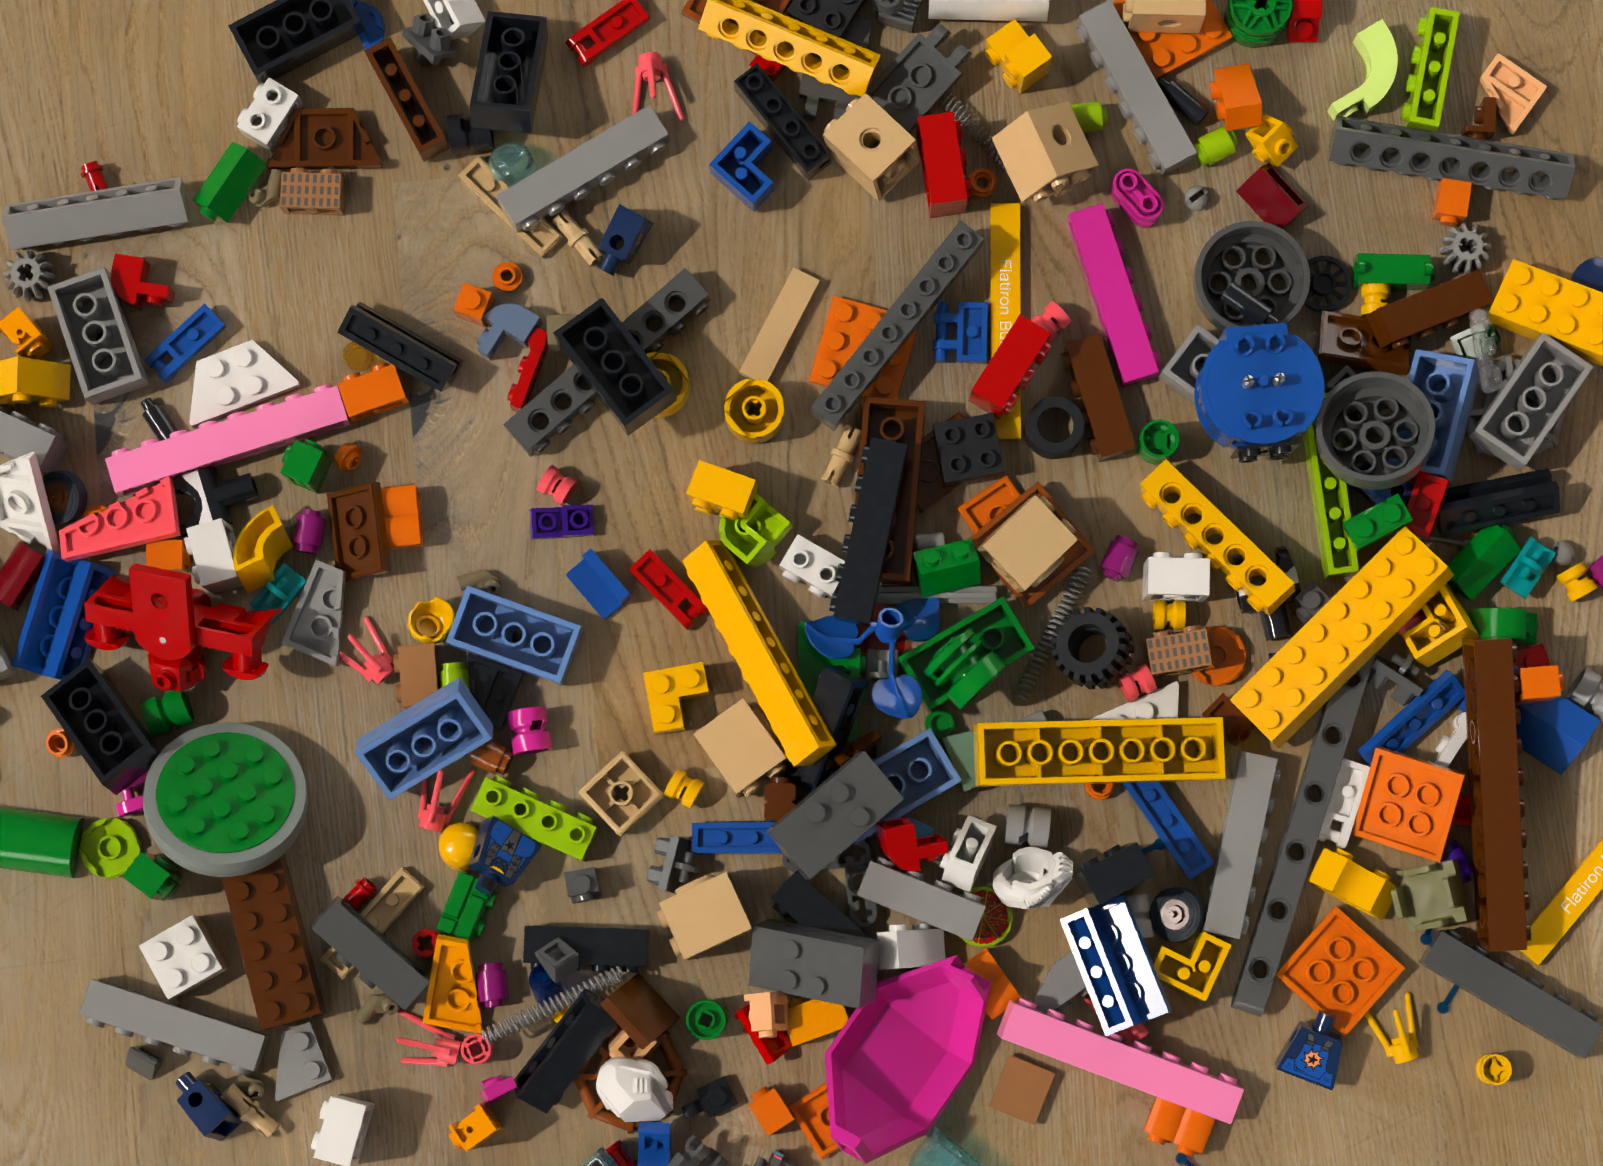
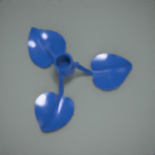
M939 598L913 599L899 603L893 608H885L880 611L877 622H871L870 627L859 638H857L858 628L855 624L835 620L833 615L805 622V632L809 642L820 654L831 659L851 657L854 652V645H860L875 631L876 636L881 642L889 643V679H880L874 684L871 691L872 701L879 710L891 716L906 719L916 715L922 701L921 688L917 681L909 675H901L895 678V643L901 633H904L907 639L915 642L927 641L937 634L940 624Z

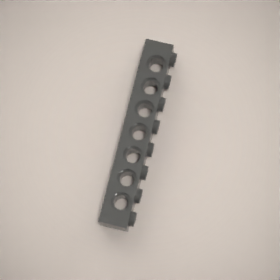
M1337 115L1329 143V161H1334L1338 165L1348 166L1352 164L1364 166L1372 171L1383 169L1393 171L1398 175H1419L1428 180L1454 179L1472 182L1474 185H1481L1489 190H1497L1499 188L1511 190L1519 195L1536 194L1550 200L1557 198L1567 199L1575 172L1574 154ZM1359 143H1365L1368 146L1364 148H1358L1355 145ZM1388 148L1397 149V151L1393 153H1388L1385 150ZM1417 153H1426V154H1427L1425 157H1422V158H1418V157H1415V156H1414V155H1416ZM1447 158H1456V159H1457V160L1454 161V162H1445V161H1444V160L1447 159ZM1479 162L1486 163V165L1483 167L1474 166L1476 163ZM1509 167L1516 168L1512 172L1503 171L1504 169ZM1538 172L1546 173L1541 177L1533 176L1535 173Z
M961 220L813 403L810 413L832 431L838 428L982 248L984 242L982 236Z
M684 268L622 323L633 338L640 341V347L646 354L658 352L664 346L662 342L668 336H677L686 327L685 322L693 315L697 318L709 307L707 303L710 301V297L698 281ZM674 300H682L685 303V307L680 312H673L669 309L670 303ZM652 319H658L662 321L663 325L660 330L652 332L646 328L647 323ZM574 365L569 367L503 424L529 456L534 452L536 454L543 452L550 445L549 439L557 432L559 435L566 432L573 425L571 421L579 413L585 415L596 405L594 400L598 396L593 389L585 391L579 388V382L583 379V376ZM562 397L572 399L571 406L566 410L556 408L557 401ZM538 417H547L549 424L545 429L537 430L534 428V421Z

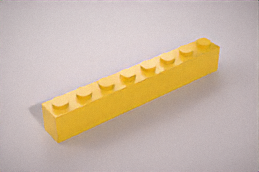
M706 540L682 560L687 569V575L698 589L701 601L711 613L717 630L723 635L730 654L736 659L742 670L744 680L750 685L756 696L757 704L767 716L773 733L778 737L785 750L787 759L792 762L794 767L812 765L833 749L836 743L730 550L721 540Z

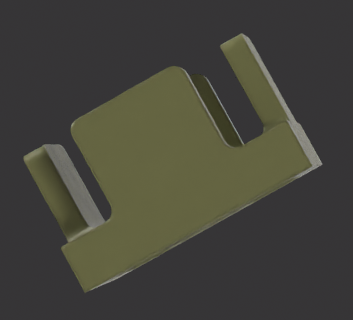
M1457 859L1396 872L1399 887L1391 889V895L1397 919L1407 918L1410 932L1471 920Z

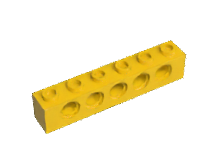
M707 0L698 30L706 32L712 38L723 39L732 43L738 49L752 51L761 55L765 60L776 61L788 66L794 72L805 73L815 77L823 84L834 85L843 89L847 94L860 97L868 90L881 57L878 53L750 0ZM729 19L735 20L738 25L731 23ZM756 30L762 31L766 36H761ZM784 41L791 43L794 48L785 45ZM811 53L818 54L821 59L815 58ZM839 64L845 65L849 70L842 69Z
M1167 459L1140 483L1142 493L1140 497L1151 509L1157 507L1163 513L1161 517L1164 522L1173 530L1177 527L1184 534V541L1193 550L1199 548L1206 555L1204 558L1210 559L1211 568L1215 571L1220 568L1227 575L1225 578L1227 583L1237 592L1241 589L1248 596V603L1257 612L1263 610L1270 616L1295 592V583ZM1175 493L1180 496L1176 503L1165 501V497L1169 494ZM1191 514H1198L1202 517L1195 524H1190L1186 521V518ZM1213 534L1223 537L1219 544L1207 542L1208 537ZM1233 555H1241L1245 559L1240 565H1232L1228 562L1229 558ZM1259 575L1263 576L1266 582L1261 586H1254L1249 582L1250 579Z

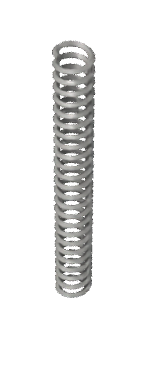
M950 92L938 102L942 103V107H946V111H954L961 103V101H957L955 105L949 108L952 102L957 99V96H954L945 104L953 92ZM962 105L954 112L955 120L961 121L964 115L969 112V109H966L957 117L965 105ZM973 113L969 114L961 121L962 128H966V132H970V137H974V141H978V145H982V149H986V154H990V158H994V162H998V166L1002 167V171H1006L1001 157L997 159L999 153L994 154L997 150L996 147L990 150L994 142L992 141L989 145L985 146L993 135H990L981 142L989 133V130L978 137L985 129V126H982L973 134L981 122H978L969 129L977 120V118H974L966 124L973 116Z
M1084 566L1076 567L1077 571L1073 572L1074 576L1071 577L1072 582H1069V587L1065 588L1067 593H1063L1064 598H1061V603L1057 604L1059 609H1055L1056 614H1053V619L1049 620L1051 625L1046 626L1048 630H1045V635L1041 636L1043 641H1039L1040 646L1035 647L1038 652H1033L1034 657H1031V662L1027 663L1029 668H1025L1026 673H1023V678L1019 679L1021 684H1017L1018 689L1014 690L1015 698L1028 701L1027 698L1019 693L1031 696L1023 688L1031 691L1034 689L1024 682L1035 686L1037 684L1028 677L1039 680V677L1029 671L1041 675L1042 672L1033 666L1045 669L1044 666L1036 661L1047 664V661L1038 655L1050 658L1049 655L1041 651L1044 650L1052 653L1043 644L1055 648L1046 639L1052 640V636L1048 633L1058 636L1051 629H1056L1057 625L1054 623L1064 625L1056 617L1061 619L1065 617L1059 612L1069 616L1072 615L1061 606L1075 610L1074 607L1064 601L1077 605V602L1067 596L1078 600L1080 597L1069 590L1083 594L1082 591L1072 585L1085 589V586L1075 580L1087 584L1088 581L1079 575L1091 578V576L1080 569L1093 573V570Z
M618 965L616 966L617 973L613 968L610 969L611 975L605 970L606 979L600 973V981L594 976L595 985L591 979H588L589 987L583 981V988L593 993L595 990L599 994L600 988L605 991V985L611 988V982L616 986V979L619 983H622L621 973L623 971ZM577 984L578 992L574 987H571L572 994L566 989L567 998L563 992H560L561 1000L555 994L556 1004L549 997L550 1006L546 1000H543L544 1008L538 1002L539 1012L534 1005H532L533 1014L529 1008H526L528 1018L522 1010L520 1011L522 1020L515 1013L517 1023L512 1016H509L511 1026L507 1019L504 1018L503 1021L506 1029L501 1021H498L500 1031L495 1024H492L494 1034L490 1027L487 1026L486 1029L489 1037L484 1029H481L482 1037L492 1044L493 1039L497 1042L499 1037L503 1039L504 1033L509 1036L510 1031L514 1034L516 1029L520 1031L521 1025L524 1028L527 1027V1023L532 1026V1020L537 1023L538 1017L541 1020L544 1019V1015L549 1018V1012L552 1015L555 1014V1010L560 1012V1006L562 1009H566V1004L571 1007L572 1002L574 1003L583 989L580 984Z

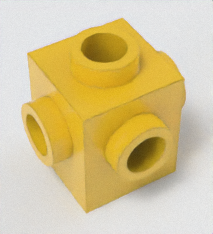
M1267 114L1262 117V125L1252 127L1245 134L1254 148L1252 150L1253 155L1260 162H1269L1276 167H1279L1299 147L1292 137L1294 132L1291 127L1285 122Z

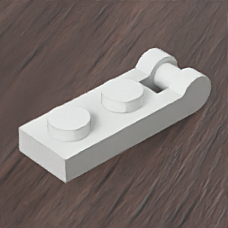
M1466 712L1457 715L1453 719L1454 730L1449 737L1444 735L1435 748L1438 755L1431 763L1444 767L1449 766L1467 739Z
M1343 758L1318 837L1319 841L1325 842V840L1336 843L1337 847L1346 848L1370 769L1369 766ZM1332 820L1342 823L1340 831L1330 828Z

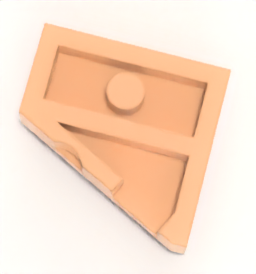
M1499 53L1479 79L1489 97H1497L1496 110L1508 132L1512 135L1547 88L1545 84Z

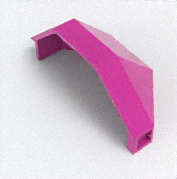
M958 955L877 982L876 1001L860 1009L856 1008L825 1052L831 1137L841 1151L865 1164L926 1135L975 1065L991 981L965 968Z

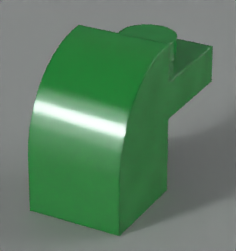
M1518 608L1469 609V618L1479 634L1478 637L1501 636L1512 638V642L1537 644V613L1527 612V609Z

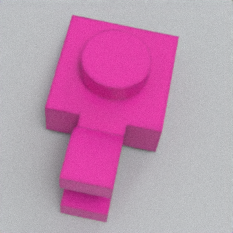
M502 1075L495 1078L490 1077L480 1082L482 1087L485 1088L480 1092L484 1104L488 1102L493 1104L503 1099L504 1094L517 1088L512 1076L503 1079Z

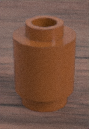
M489 740L466 754L470 756L469 763L494 775L497 773L504 775L514 756L512 752L508 751V747L493 740Z

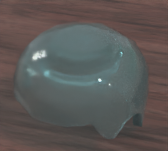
M518 142L502 143L493 150L489 158V168L496 181H503L508 188L537 171L531 151L528 147Z

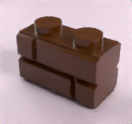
M774 777L771 778V783L765 785V821L777 822L796 806V786L790 783V778Z

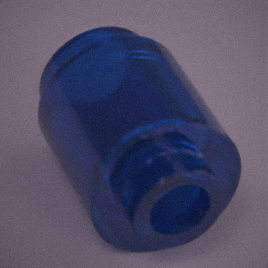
M542 964L535 966L531 970L529 985L536 1003L539 1002L544 1007L543 1000H546L550 1006L549 997H551L556 1004L555 994L561 1000L560 992H563L565 995L562 982L555 983Z

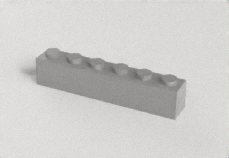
M1107 0L1079 15L1077 27H1075L1076 33L1082 43L1087 42L1092 51L1090 52V57L1097 69L1101 67L1106 75L1104 82L1111 94L1116 93L1121 103L1118 106L1126 120L1130 118L1135 127L1133 133L1140 145L1145 144L1150 154L1147 157L1152 168L1155 171L1159 169L1162 176L1193 161L1197 151L1111 0Z
M648 105L497 194L498 205L516 233L521 230L529 231L539 224V219L548 214L550 216L558 214L565 208V204L573 199L579 201L590 194V189L595 186L609 184L616 178L615 174L624 169L626 171L634 169L641 163L642 158L649 154L655 156L661 153L667 147L666 144L669 143V134L652 107Z
M182 177L7 204L4 206L2 222L11 250H31L38 245L50 244L57 246L66 241L76 239L88 241L101 235L119 236L126 231L138 230L145 232L152 230L154 227L164 225L176 227L184 222H188L190 207Z
M1245 751L1238 753L1205 906V922L1200 932L1204 931L1235 940L1240 939L1241 934L1246 935L1249 917L1245 916L1247 904L1252 905L1256 887L1251 886L1253 874H1259L1262 857L1257 855L1260 844L1265 845L1268 835V827L1264 826L1266 814L1271 815L1275 797L1270 796L1272 784H1278L1281 767H1277L1278 759Z
M99 979L90 980L79 1015L87 1017L86 1023L104 1028L106 1023L115 1026L116 1033L128 1037H133V1034L137 1033L145 1036L144 1042L161 1047L164 1042L173 1045L174 1052L190 1056L192 1052L203 1055L202 1061L219 1066L222 1061L231 1064L232 1071L244 1075H249L250 1071H259L270 1039V1035Z

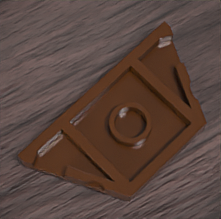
M295 108L288 120L287 128L282 131L277 141L278 145L272 157L268 158L266 162L268 170H290L291 168H382V162L354 108Z

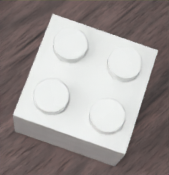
M220 518L186 528L188 537L184 538L188 554H193L196 566L192 567L195 582L197 584L201 583L203 588L213 594L242 586L243 584L236 573L233 563V550L236 543L233 527Z
M1155 552L1153 557H1148L1143 564L1142 601L1164 600L1174 602L1175 600H1185V602H1204L1210 595V559L1202 558L1201 553H1185L1182 558H1172V553Z
M198 915L189 916L139 945L168 1000H175L229 969L201 917Z
M340 1094L330 1096L329 1101L325 1100L319 1117L323 1119L320 1132H315L311 1144V1149L315 1150L313 1158L343 1166L359 1164L375 1104Z

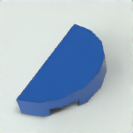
M350 0L366 30L358 36L367 50L384 40L385 25L383 18L373 5Z

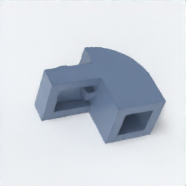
M506 303L492 308L483 317L486 324L490 325L491 328L490 330L486 328L481 333L477 341L479 345L478 351L482 356L491 361L506 336L527 348V341L531 337L530 333L542 325L541 318L517 304Z

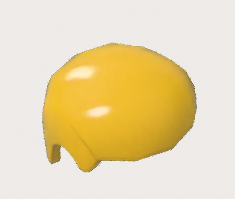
M435 597L433 600L425 602L419 601L408 614L407 628L415 640L424 644H438L448 637L455 613L450 603L440 597Z
M457 822L448 825L440 835V856L443 862L454 871L466 872L472 870L469 867V861L479 832L474 825Z

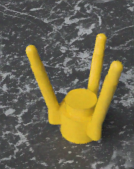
M1409 992L1405 993L1409 1034H1405L1399 1011L1394 1009L1393 1015L1399 1035L1391 1038L1392 1044L1388 1042L1370 1011L1368 1010L1364 1015L1383 1045L1387 1057L1393 1056L1395 1064L1405 1063L1419 1057L1417 1051L1419 1043L1416 1037L1413 1005Z

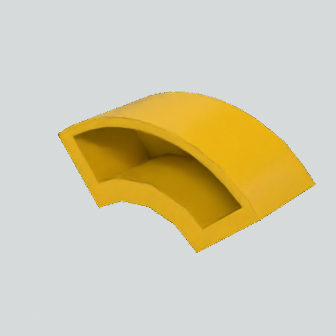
M274 505L258 513L246 524L234 546V568L247 593L264 586L268 581H274L276 562L285 552L293 548Z
M1324 848L1307 881L1340 901L1383 921L1393 902L1391 889L1397 888L1390 882L1391 876L1378 869H1374L1371 872L1352 861L1354 856L1344 850L1337 848L1336 852Z

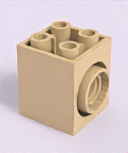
M1125 0L1122 19L1123 22H1128V32L1199 33L1206 16V0Z
M866 93L860 99L855 98L847 106L846 112L839 119H833L826 126L823 133L826 147L831 153V158L878 202L921 162L916 139Z
M1069 101L1026 111L992 137L1021 202L1034 199L1035 203L1047 199L1052 194H1055L1056 197L1063 196L1072 190L1071 185L1088 179L1090 177L1089 172L1099 166Z
M1036 495L1029 498L976 549L1017 593L1025 591L1030 585L1033 587L1038 586L1064 561L1062 554L1078 540L1073 535L1076 532L1075 528L1064 518L1060 521L1052 513L1055 510L1053 505L1043 496L1040 499Z
M744 698L693 734L737 797H740L742 794L746 798L751 796L761 788L760 781L767 776L771 780V778L777 777L786 770L784 764L787 762V758L777 745L780 743V740L773 733L770 724L758 708L751 709Z
M727 872L718 876L710 873L675 890L676 895L659 902L661 909L656 911L663 928L670 927L674 938L669 939V942L676 957L682 955L684 960L691 959L753 930Z

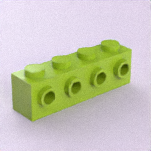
M1430 7L1425 17L1419 18L1416 35L1421 36L1419 46H1414L1411 63L1415 64L1414 74H1409L1406 84V92H1410L1409 102H1404L1400 118V120L1405 121V127L1435 132L1439 128L1460 12Z
M495 775L493 780L485 777L470 811L485 818L495 816L528 837L583 862L585 861L599 830L598 827L593 825L595 819L579 812L576 817L565 813L566 806L550 800L548 805L537 800L539 794L524 787L521 793L510 788L512 782Z

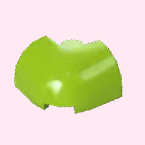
M757 493L746 519L738 516L737 520H732L719 515L720 540L732 553L752 568L762 566L777 553L774 548L793 528L790 521L772 508Z

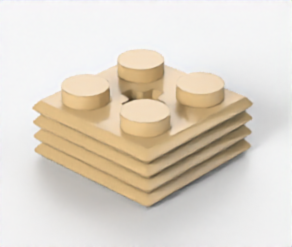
M623 751L579 790V794L619 836H623L664 797V794ZM618 786L621 789L629 788L627 792L629 798L626 801L622 799L615 801L614 798L617 793L614 790Z

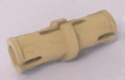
M563 210L561 212L562 216L556 215L552 222L566 236L568 245L571 248H576L590 267L596 265L595 260L599 262L604 257V253L588 237L589 232L586 228L582 229L569 214L568 210Z
M850 425L845 426L837 447L832 449L830 453L832 458L821 478L827 484L831 482L832 486L839 487L848 463L852 464L854 460L852 455L861 437V430L857 428L853 430V426Z
M234 1083L227 1087L220 1096V1099L225 1101L240 1115L239 1119L241 1121H247L265 1139L278 1127L279 1123L259 1107L260 1103L256 1099L252 1101Z

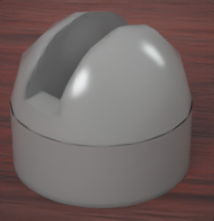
M1201 186L1189 188L1184 197L1185 205L1192 211L1204 209L1209 201L1207 190ZM1201 192L1203 195L1192 203L1190 198Z
M1557 540L1551 548L1556 553L1551 561L1555 565H1568L1575 558L1573 547L1566 542Z

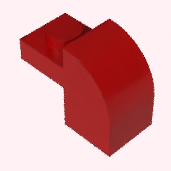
M1292 0V9L1287 25L1286 38L1288 42H1317L1319 20L1322 17V0Z
M115 253L111 270V282L115 292L125 303L140 311L142 310L144 299H146V304L162 307L163 303L173 304L175 292L169 286L147 283L150 264L145 258Z
M906 816L876 823L882 851L892 862L904 870L912 872L921 871L919 859L932 861L938 859L941 854L949 853L947 841L938 833L916 838L914 823Z

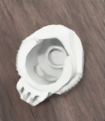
M1024 847L1014 852L1012 859L1003 863L994 871L992 886L996 895L1006 906L1028 910L1030 908H1042V906L1049 907L1072 880L1073 861L1062 852L1053 855L1051 851L1045 849Z
M612 1057L601 1066L596 1081L597 1093L607 1111L611 1109L624 1122L660 1121L674 1109L673 1094L666 1090L668 1087L666 1078L651 1061L641 1058L633 1060L624 1057Z

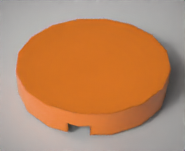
M1208 626L1206 629L1210 633L1215 668L1190 673L1203 684L1223 686L1234 681L1244 670L1246 647L1240 636L1233 630L1221 626Z

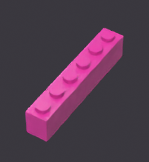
M1101 203L1069 213L1067 223L1121 387L1124 388L1156 378L1159 373L1158 368L1162 367L1157 350L1152 351L1149 340L1152 339V333L1149 324L1142 322L1139 313L1143 311L1142 303L1138 294L1133 295L1130 284L1134 283L1132 272L1129 266L1124 267L1121 258L1124 255V249L1120 238L1115 239L1112 228L1115 227V222L1111 211H1106L1104 204Z

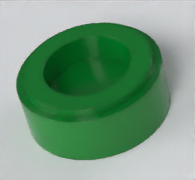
M935 709L928 714L925 720V729L930 728L937 740L951 736L955 729L954 716L945 709Z

